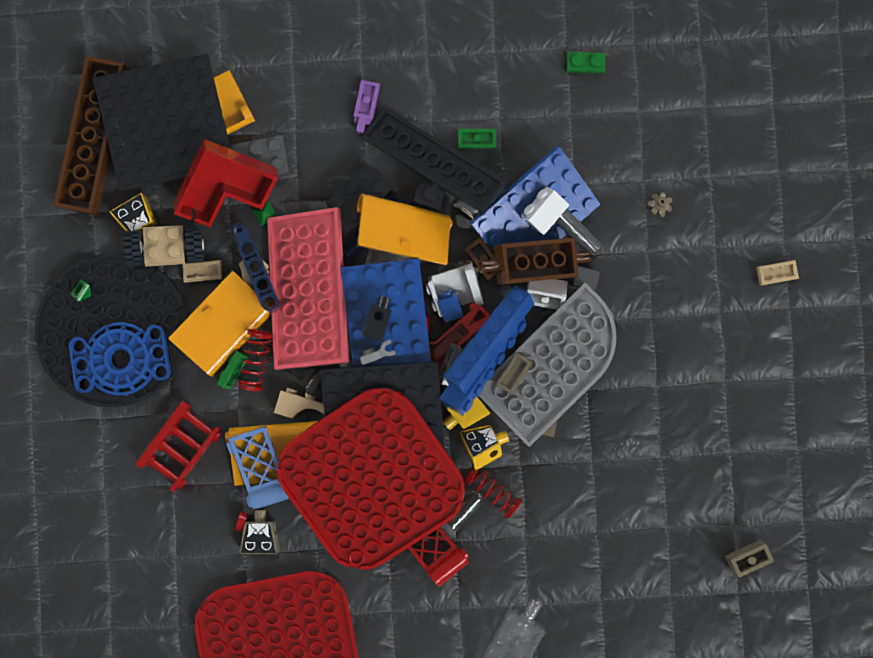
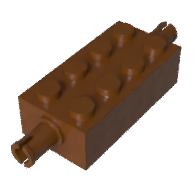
M575 238L501 244L494 246V260H480L478 266H486L479 268L480 273L496 271L498 285L579 277L577 263H589L591 257L584 258L583 256L591 255L588 250L576 252Z

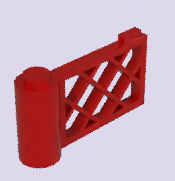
M441 527L437 529L436 537L426 536L422 539L421 549H416L412 546L408 548L438 587L442 586L469 563L468 558L470 556L463 548L459 549ZM425 538L436 539L435 550L424 549ZM438 540H446L451 547L446 552L437 551ZM424 552L435 553L434 562L429 566L423 561Z

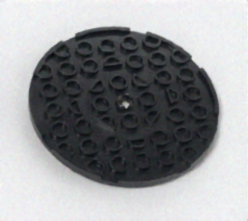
M104 254L87 258L75 263L62 272L52 282V286L40 302L35 320V342H37L39 359L52 381L62 391L67 392L81 402L99 407H122L136 404L152 397L163 389L173 379L182 365L186 354L168 338L188 318V312L177 287L155 266H145V261L143 265L127 266L124 255ZM80 279H83L90 285L91 296L77 301L71 293ZM120 322L136 325L145 332L151 325H159L164 329L171 374L168 379L156 380L152 377L151 381L144 388L129 395L108 394L96 386L88 393H81L76 390L69 351V343L73 338L82 337L89 341L91 336L100 328ZM127 326V330L135 333L138 331L133 327ZM157 328L151 330V337L158 339L160 337V330ZM105 330L101 332L96 338L105 333ZM80 340L74 344L76 351L79 352L84 348V344ZM160 347L155 348L153 351L156 358H161L163 355V350ZM120 349L113 354L112 362L115 367L124 368L129 364L130 356L127 351ZM83 359L77 363V367L81 371L87 366L86 361ZM163 366L158 367L156 370L158 377H164L166 374V369ZM85 378L82 379L80 387L84 390L87 389L89 381ZM142 379L141 382L136 384V388L142 385L145 382V379ZM104 385V388H106L107 390L114 391L113 388ZM130 388L120 389V392L131 391Z

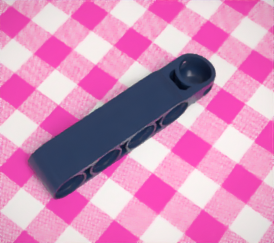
M238 222L232 226V234L257 297L265 311L269 313L276 312L280 307V301L257 246L252 241L247 228L241 222ZM246 246H253V251L250 254L244 253ZM254 263H259L261 266L257 272L251 271V266ZM261 281L268 282V286L264 290L258 289V284ZM270 298L275 299V305L272 308H267L265 305L266 301Z

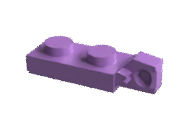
M361 80L354 111V123H358L357 134L363 135L367 125L370 126L373 122L380 83Z

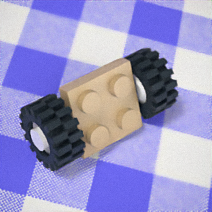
M183 225L143 227L144 243L140 230L124 231L123 246L126 265H143L144 261L145 266L185 264L184 249H187L188 262H204L202 227L186 228V241H184Z

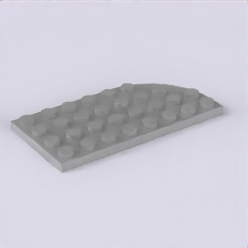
M584 283L485 383L479 397L528 447L548 430L608 368L615 352L616 328L612 314L605 302ZM518 352L533 363L511 395L495 384L515 353Z

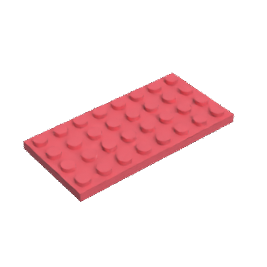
M335 207L267 218L270 279L280 301L279 309L272 313L274 369L283 370L348 363L346 305L341 273L343 249L340 208ZM271 298L272 308L275 305V299Z

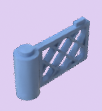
M260 427L230 437L229 442L226 444L230 454L234 453L247 488L248 496H246L248 506L256 510L289 499L282 489L279 479H271L266 476L269 468L277 471L279 461L267 427ZM264 433L266 440L263 445L253 441L255 434ZM242 439L249 442L245 451L237 448L236 440ZM250 444L261 448L257 457L247 453ZM263 450L271 453L272 459L270 463L259 458ZM244 456L255 460L251 469L243 465L242 460ZM257 462L268 466L264 475L253 470ZM251 473L262 478L259 484L251 486L249 481Z

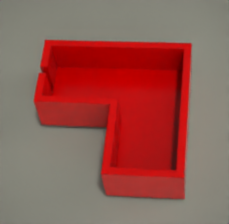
M204 139L173 203L174 214L191 220V208H193L194 222L211 227L226 196L262 209L278 180L277 169L272 165Z

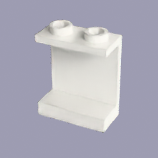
M472 263L428 276V283L425 284L429 295L432 294L434 312L438 311L440 317H443L438 303V295H441L445 290H457L462 305L472 302L479 305L484 304V297Z

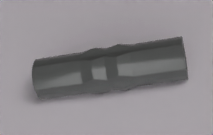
M566 209L556 222L572 238H575V241L585 251L588 250L591 254H594L599 250L601 243Z

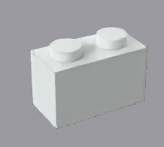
M546 186L545 189H542L537 194V198L533 203L525 208L521 217L536 231L544 235L568 208L569 204L555 190Z
M557 279L528 282L526 291L531 294L535 306L558 310L565 303L568 282Z

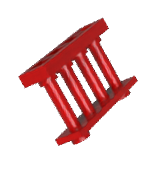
M187 401L180 403L136 462V465L141 469L152 466L171 480L174 484L169 490L172 492L177 489L181 490L187 482L185 478L211 443H216L222 435L220 431L223 429L221 426H217L213 430L191 414L189 409L192 405ZM182 419L188 420L209 436L203 445H200L179 429L180 426L178 424ZM170 435L177 436L197 451L191 461L168 445L166 440ZM159 450H163L186 467L179 477L156 460L155 455Z

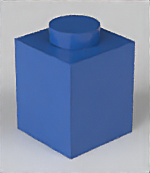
M445 290L441 295H438V303L445 322L464 317V310L457 290Z

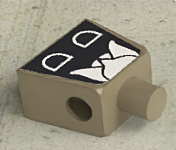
M266 509L254 510V520L245 522L240 554H277L280 548L275 520H266Z

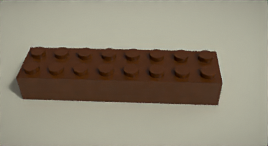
M90 56L85 57L54 206L57 208L99 216L111 152L93 78L130 70L124 63Z

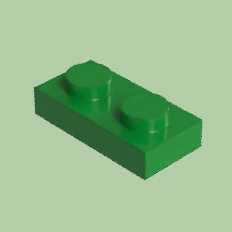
M567 52L566 72L604 74L606 53Z
M458 129V149H496V129Z
M239 351L232 354L229 358L228 366L219 375L217 385L230 390L246 364L243 363V360L248 361L249 356Z

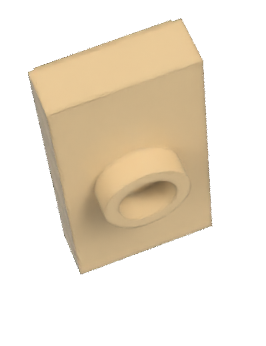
M221 260L182 264L184 283L223 280Z
M795 260L756 267L759 286L799 279Z

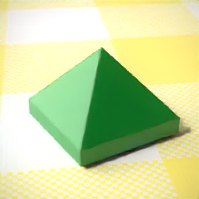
M266 201L262 209L257 207L252 209L261 226L267 224V218L277 217L269 201Z
M80 279L71 295L77 301L90 297V285L85 280Z

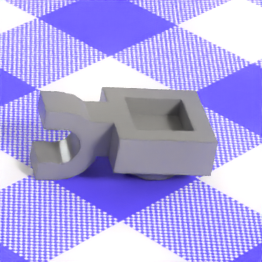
M391 339L384 341L381 349L375 350L372 347L364 350V354L360 357L362 365L384 356L395 355V350H386V345L392 343Z

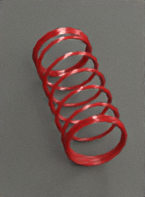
M250 329L247 332L248 335L270 340L266 342L246 340V342L264 346L268 351L253 352L245 350L244 352L262 356L266 361L252 362L243 360V363L258 365L264 371L250 372L241 370V373L254 374L260 377L262 381L249 382L239 380L238 387L248 391H261L263 386L260 383L264 381V378L258 374L264 373L266 369L260 364L268 361L262 354L270 351L264 344L271 342L273 335L267 331ZM244 385H251V386H255V387H258V388L248 387V386H244Z
M473 468L464 478V482H468V486L486 472L475 492H478L484 485L494 479L483 499H486L494 490L502 485L499 494L491 506L510 492L507 501L499 511L501 513L508 505L515 501L504 515V518H510L519 508L522 500L517 497L508 503L512 491H507L500 496L504 484H499L491 490L496 477L490 478L482 485L487 477L488 470H484L475 477L479 469L475 470Z

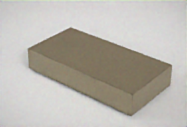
M516 352L495 385L512 395L533 362Z

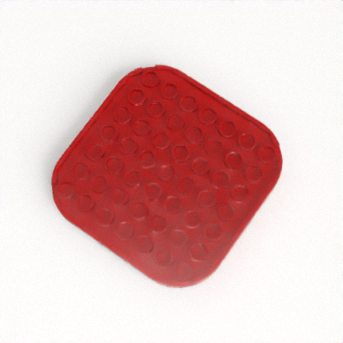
M373 388L358 394L291 439L282 450L278 461L277 475L282 489L329 554L337 562L348 568L350 566L360 568V570H368L384 564L452 520L459 512L464 499V480L458 467L413 403L402 393L389 388Z
M302 571L222 587L211 593L203 601L196 614L195 634L200 658H359L346 592L336 579L320 571Z

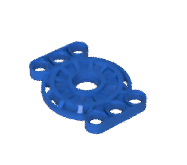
M125 322L112 323L97 330L89 341L82 337H75L69 343L74 385L76 390L81 393H88L96 386L108 394L129 395L144 388L151 381L152 377L156 380H166L171 374L164 329L159 325H151L145 332L142 328ZM114 326H121L120 329H110ZM127 326L133 327L138 331L135 333L127 330ZM154 328L160 330V337L158 339H153L150 335L151 330ZM105 330V333L96 338L101 332ZM80 340L83 342L84 348L78 352L75 350L74 344ZM157 347L163 350L161 358H156L153 354L154 349ZM120 349L127 351L130 356V362L124 368H117L112 362L113 354ZM81 359L87 363L86 368L82 371L77 367V363ZM160 366L166 369L164 377H158L156 374V370ZM84 378L89 381V387L85 390L80 387V382ZM142 379H145V382L136 388L135 385L141 382ZM104 385L113 388L114 391L107 390L106 388H104ZM130 388L131 391L120 392V389Z

